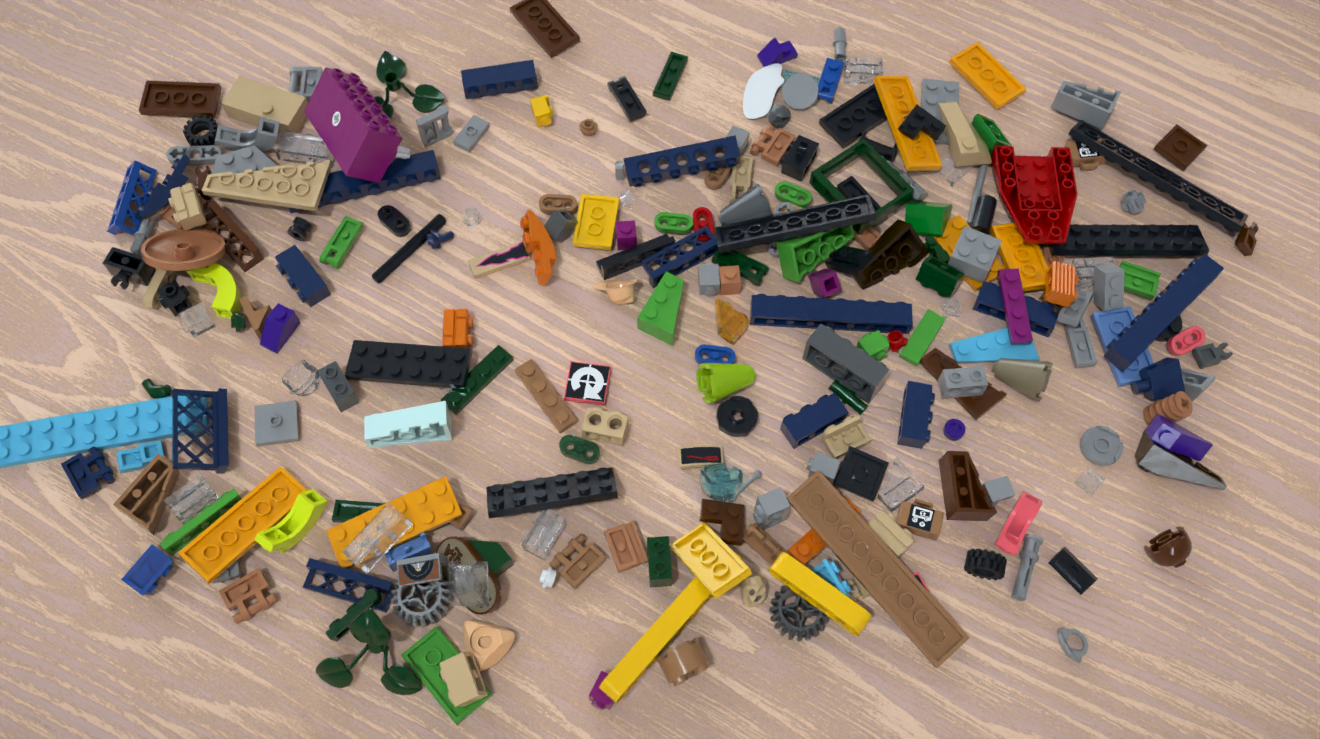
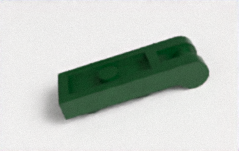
M717 249L711 261L719 266L739 265L740 276L749 280L755 286H760L763 281L762 277L769 271L766 265L735 250L730 253H719ZM752 269L756 270V271H757L756 274L753 273V272H751V270H752Z
M373 589L366 590L363 595L364 599L358 604L354 603L346 610L347 614L344 617L334 620L329 625L330 629L326 632V635L331 640L337 642L350 630L351 623L355 618L363 614L370 607L374 609L382 601V595Z

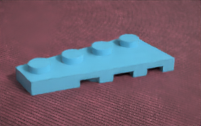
M1008 328L949 344L953 359L958 362L957 364L994 363L999 361L1000 358L1040 360L1033 341L1031 344L1011 345Z

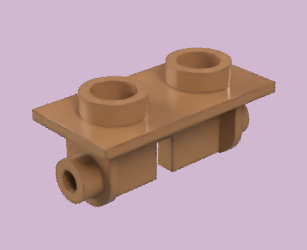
M756 523L750 524L743 534V540L770 565L774 563L781 552H787Z

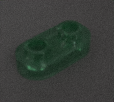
M566 435L559 442L560 452L568 458L585 464H593L600 457L598 445L574 435ZM572 445L574 448L568 450L567 446ZM588 452L593 453L591 457L586 456Z

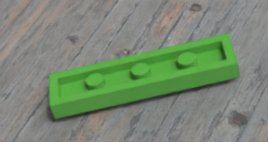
M235 489L225 492L219 500L212 505L206 506L195 518L187 520L176 532L168 534L160 543L167 553L173 556L242 498Z

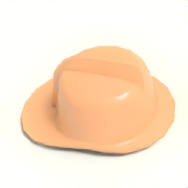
M637 279L606 280L597 282L592 287L597 290H605L612 302L626 304L634 301V283L637 282Z

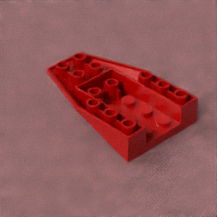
M994 146L991 154V167L999 194L1025 243L1065 244L1078 194L1070 147H1051L1047 156H1015L1014 146Z

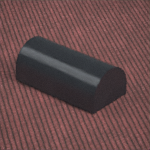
M978 196L971 223L972 229L987 235L990 234L997 200L993 196Z

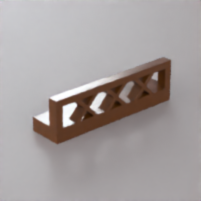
M213 200L208 203L211 212L205 216L206 221L209 222L216 217L218 223L217 226H209L207 223L202 226L208 231H216L215 233L220 234V231H229L228 238H223L225 243H227L225 248L228 255L244 272H247L264 260L259 248L216 201ZM231 243H240L239 251L230 250ZM242 255L253 258L245 265L241 262Z

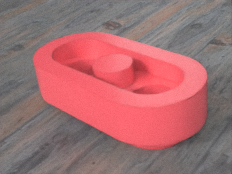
M1199 326L1186 328L1169 338L1167 341L1168 351L1175 356L1191 351L1204 343L1205 332Z

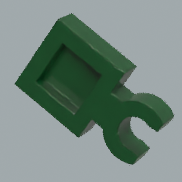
M933 236L925 238L926 242L924 245L930 255L948 264L950 259L947 251L943 250L940 244L937 245Z

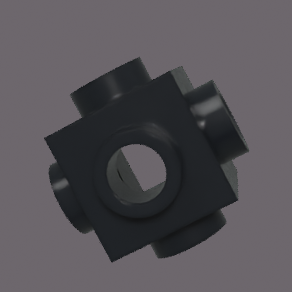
M174 280L158 289L161 298H159L160 303L165 309L169 307L175 317L193 307L187 298L190 293L184 284L179 286L177 281Z

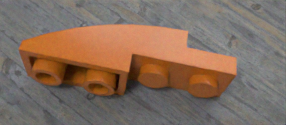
M527 210L524 217L520 220V228L523 229L522 242L525 244L526 252L532 253V260L535 261L534 273L537 276L538 285H546L552 275V267L557 260L555 248L542 222L532 210Z
M847 497L844 498L858 514L861 513V510ZM811 529L793 544L786 553L805 566L809 561L814 560L827 545Z

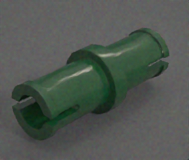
M837 379L828 388L842 400L844 405H849L859 415L868 407V404H865L858 398L853 390L847 389Z

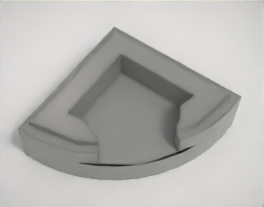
M623 161L615 162L617 180H623Z

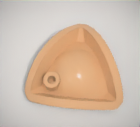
M467 620L463 625L465 651L473 652L479 672L498 663L509 651L515 639L513 631L494 624Z

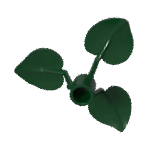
M383 52L377 64L376 74L379 81L387 86L385 88L386 99L384 101L383 98L375 96V100L389 118L392 117L394 112L393 107L387 104L390 91L396 92L400 88H403L410 96L414 97L412 101L413 106L422 113L431 112L444 102L443 94L437 88L428 84L417 86L415 94L412 93L400 81L406 73L405 63L389 52Z
M371 607L355 618L350 626V631L354 638L362 643H367L357 657L348 666H345L342 659L330 657L322 660L316 667V674L327 684L337 688L347 687L353 681V675L349 670L354 667L369 649L374 654L384 652L383 671L385 674L381 677V682L387 690L398 695H411L423 688L417 676L408 667L392 665L388 668V651L390 647L387 644L391 638V632L385 628Z

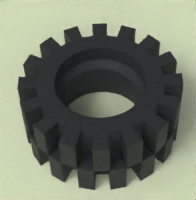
M197 115V119L192 117L193 121L188 120L186 122L188 125H184L185 130H183V133L190 146H209L215 144L218 124L211 116L208 118L207 115H204L202 118L201 115ZM202 130H209L203 136H196Z
M971 549L967 551L964 570L968 574H972V576H979L981 579L1001 580L1005 575L1007 559L1000 553L995 554L994 551Z

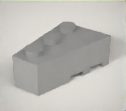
M1063 81L1051 108L1077 120H1083L1094 127L1103 129L1121 91L1115 90L1114 93L1105 92L1104 88L1098 87L1097 90L1086 88L1087 85Z

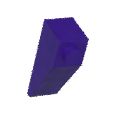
M1160 414L1156 415L1146 429L1150 440L1170 451L1201 461L1213 446L1211 442Z

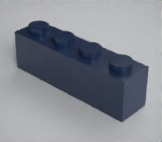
M533 60L461 70L466 99L538 88Z
M984 281L972 310L1006 322L1000 287L995 283ZM1024 296L1031 331L1049 337L1059 313L1053 314L1051 312L1055 306L1040 302L1030 296Z

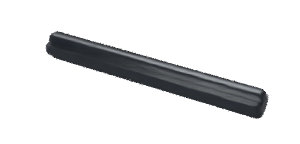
M441 214L436 215L371 275L372 279L378 284L381 283L427 240V234H431V230H438L446 223L445 217Z

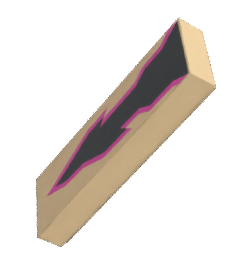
M519 242L469 259L468 263L474 278L477 279L529 261L530 256L526 252L525 244Z

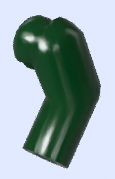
M146 379L142 382V386L153 399L164 398L172 394L170 385H155L151 379Z

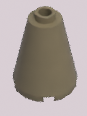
M1000 358L999 361L994 362L992 372L995 373V378L1033 400L1040 402L1042 397L1039 394L1041 391L1045 392L1052 371L1048 367L1053 366V363L1048 361Z

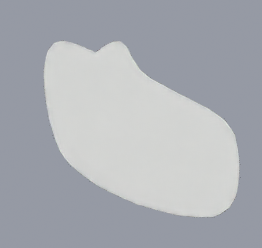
M776 63L761 68L752 74L748 80L743 97V111L746 118H760L770 111L778 87L784 83V78L781 76V64Z

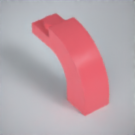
M1023 490L1001 528L994 545L1005 553L1013 556L1016 555L1043 501Z

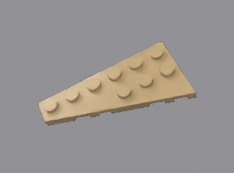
M329 159L324 160L323 163L314 164V162H306V165L299 166L288 164L264 167L263 170L259 171L248 169L243 173L235 174L232 172L208 174L202 192L204 195L317 211L333 163Z

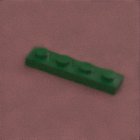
M500 345L496 346L468 373L465 389L452 388L441 401H446L448 409L457 415L514 360L513 356Z

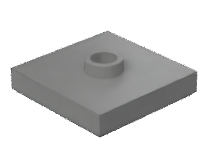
M296 400L255 406V444L257 447L300 441L298 402Z

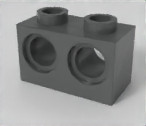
M336 361L317 370L340 412L359 403L352 387Z

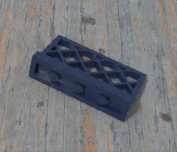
M218 388V391L173 389L172 469L215 470L217 474H224L229 466L227 389ZM178 396H186L191 402L184 407L178 402ZM202 397L212 398V404L206 408L198 400ZM193 404L202 410L196 417L187 410ZM182 413L191 419L185 426L178 421V416ZM204 414L212 419V423L208 427L198 420ZM193 423L203 430L197 436L187 429ZM182 432L192 439L186 445H183L178 440V436ZM205 433L212 438V443L208 446L199 440ZM194 442L203 449L196 456L188 449ZM183 451L192 458L188 463H178V455ZM206 452L212 457L213 464H204L199 457Z

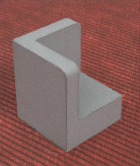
M1008 476L985 482L982 485L988 492L987 497L992 507H995L1001 500L1015 496V491Z

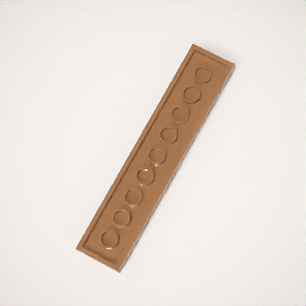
M819 470L786 497L795 511L935 668L942 665L969 639V636Z

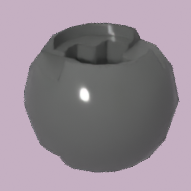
M774 105L768 112V121L773 127H785L791 118L790 110L785 105Z

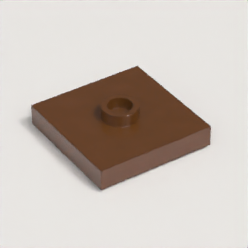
M1176 124L1155 145L1153 150L1185 171L1208 145Z

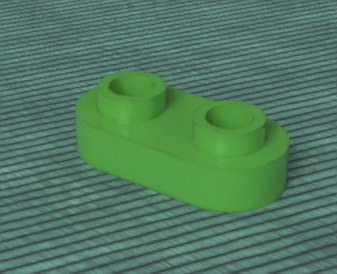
M780 182L775 187V197L779 201L789 202L801 208H807L811 204L812 195L804 188L789 182Z
M661 212L656 215L654 225L659 232L688 234L693 228V220L687 214Z

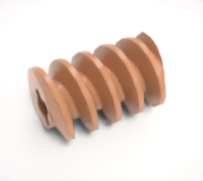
M1179 391L1176 394L1165 397L1163 400L1154 402L1150 406L1145 407V420L1150 425L1157 414L1173 422L1187 418L1193 410L1191 399L1185 392Z

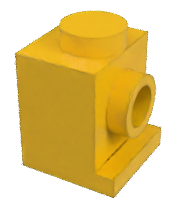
M544 95L530 99L531 110L537 127L550 125L552 123L551 116L554 115L549 103V96Z

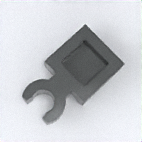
M1211 343L1192 350L1200 369L1217 365L1222 360H1227L1233 355L1232 352L1225 353L1223 351L1228 346V343H1221L1217 348Z

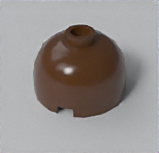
M1176 527L1178 531L1172 532L1171 529L1166 530L1149 541L1152 544L1151 546H1144L1145 551L1153 562L1160 566H1174L1175 568L1187 562L1186 558L1191 553L1192 543L1184 527Z

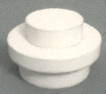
M548 566L547 570L543 569L539 582L542 583V588H551L553 585L556 571L552 570V567Z

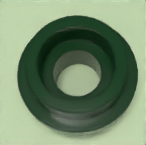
M235 312V316H231V328H236V332L244 330V315L238 314V312Z

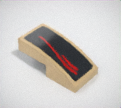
M718 445L679 447L680 468L703 467L705 470L724 467L723 447Z

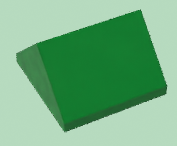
M978 113L974 116L972 125L988 146L990 156L994 146H1012L994 120Z
M913 201L906 204L905 222L910 223L918 235L942 237L953 206L952 204Z

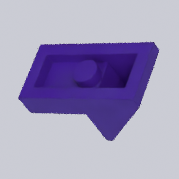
M773 38L757 54V57L763 67L771 64H782L797 58L798 53L790 40L779 44L777 39Z

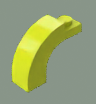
M213 263L208 268L205 266L186 270L192 281L217 287V294L211 306L217 316L231 319V316H235V312L239 314L241 309L239 301L242 298L241 292L226 268Z
M313 489L298 494L287 516L277 525L257 533L255 541L270 553L276 550L281 553L286 552L302 540L312 529L323 513L328 500Z

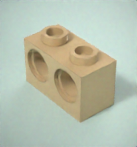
M587 407L582 426V438L623 446L628 427V416L619 411L612 413L599 407ZM592 421L601 422L599 425L590 424ZM613 425L621 426L617 430L611 428Z

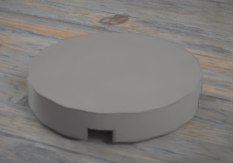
M805 73L792 75L785 81L782 88V96L785 103L790 108L801 111L812 107L816 103L819 94L817 82L812 76Z
M1101 425L1087 429L1080 439L1079 446L1086 460L1102 467L1110 466L1120 458L1123 453V443L1120 441V436L1117 432Z

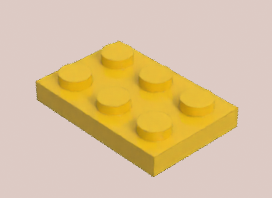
M581 193L577 215L578 223L575 226L573 246L612 250L619 198Z

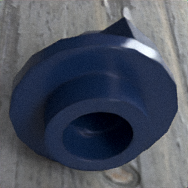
M431 230V234H427L428 246L432 245V249L440 248V243L454 238L452 231L439 235V230Z

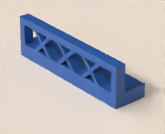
M136 160L128 166L107 232L115 235L120 230L134 236L135 232H138L141 221L137 220L140 214L137 212L133 213L129 204L134 201L138 207L142 202L146 204L148 200L146 194L153 184L156 169ZM140 169L150 174L149 179L143 180L139 174ZM140 185L144 195L138 197L134 188ZM131 218L134 223L133 229L123 225L125 219Z

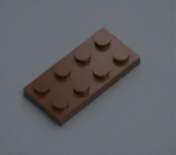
M522 0L510 7L512 15L550 58L580 41V36L547 0Z
M146 80L139 112L141 115L198 117L197 115L204 117V115H207L208 117L215 118L221 93L220 83Z

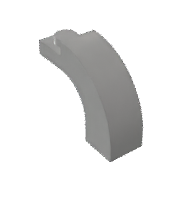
M260 117L259 125L252 130H238L218 125L214 145L232 148L234 151L255 145L263 153L267 152L276 143L280 122Z

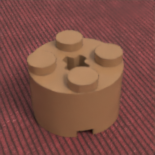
M697 637L693 638V644L686 641L667 651L665 659H662L661 656L657 658L669 684L673 683L674 686H677L688 679L686 675L693 672L694 676L707 670L706 664L709 661Z

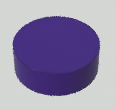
M958 419L947 421L943 428L944 435L952 441L960 440L966 430L963 422Z

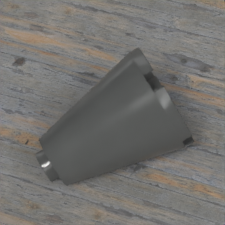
M759 184L750 188L720 211L721 215L718 216L721 226L773 215L767 199L761 194L763 190Z

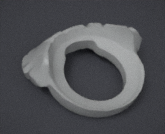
M1059 628L1058 641L1063 652L1073 661L1081 662L1082 656L1088 650L1086 637L1076 629L1066 630L1065 628ZM1070 634H1075L1081 638L1083 642L1082 650L1070 649L1066 642Z

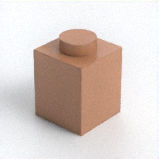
M739 265L720 266V295L740 294L741 278Z

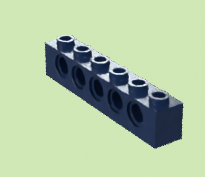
M736 135L624 158L629 186L640 187L644 183H659L668 178L678 179L683 175H697L702 171L708 170L712 172L722 167L732 168L737 166V164H741ZM718 153L725 154L723 157L715 156ZM699 157L706 158L704 161L697 160ZM682 160L687 161L685 165L678 164ZM663 164L669 165L666 169L660 168ZM644 168L650 169L647 173L641 172Z

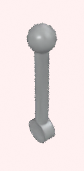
M755 471L754 476L735 493L728 495V501L735 502L736 497L755 479L761 478L762 473Z

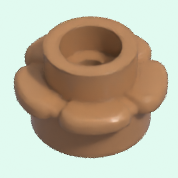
M592 119L581 121L579 125L581 127L580 131L585 136L594 135L598 128L597 123Z

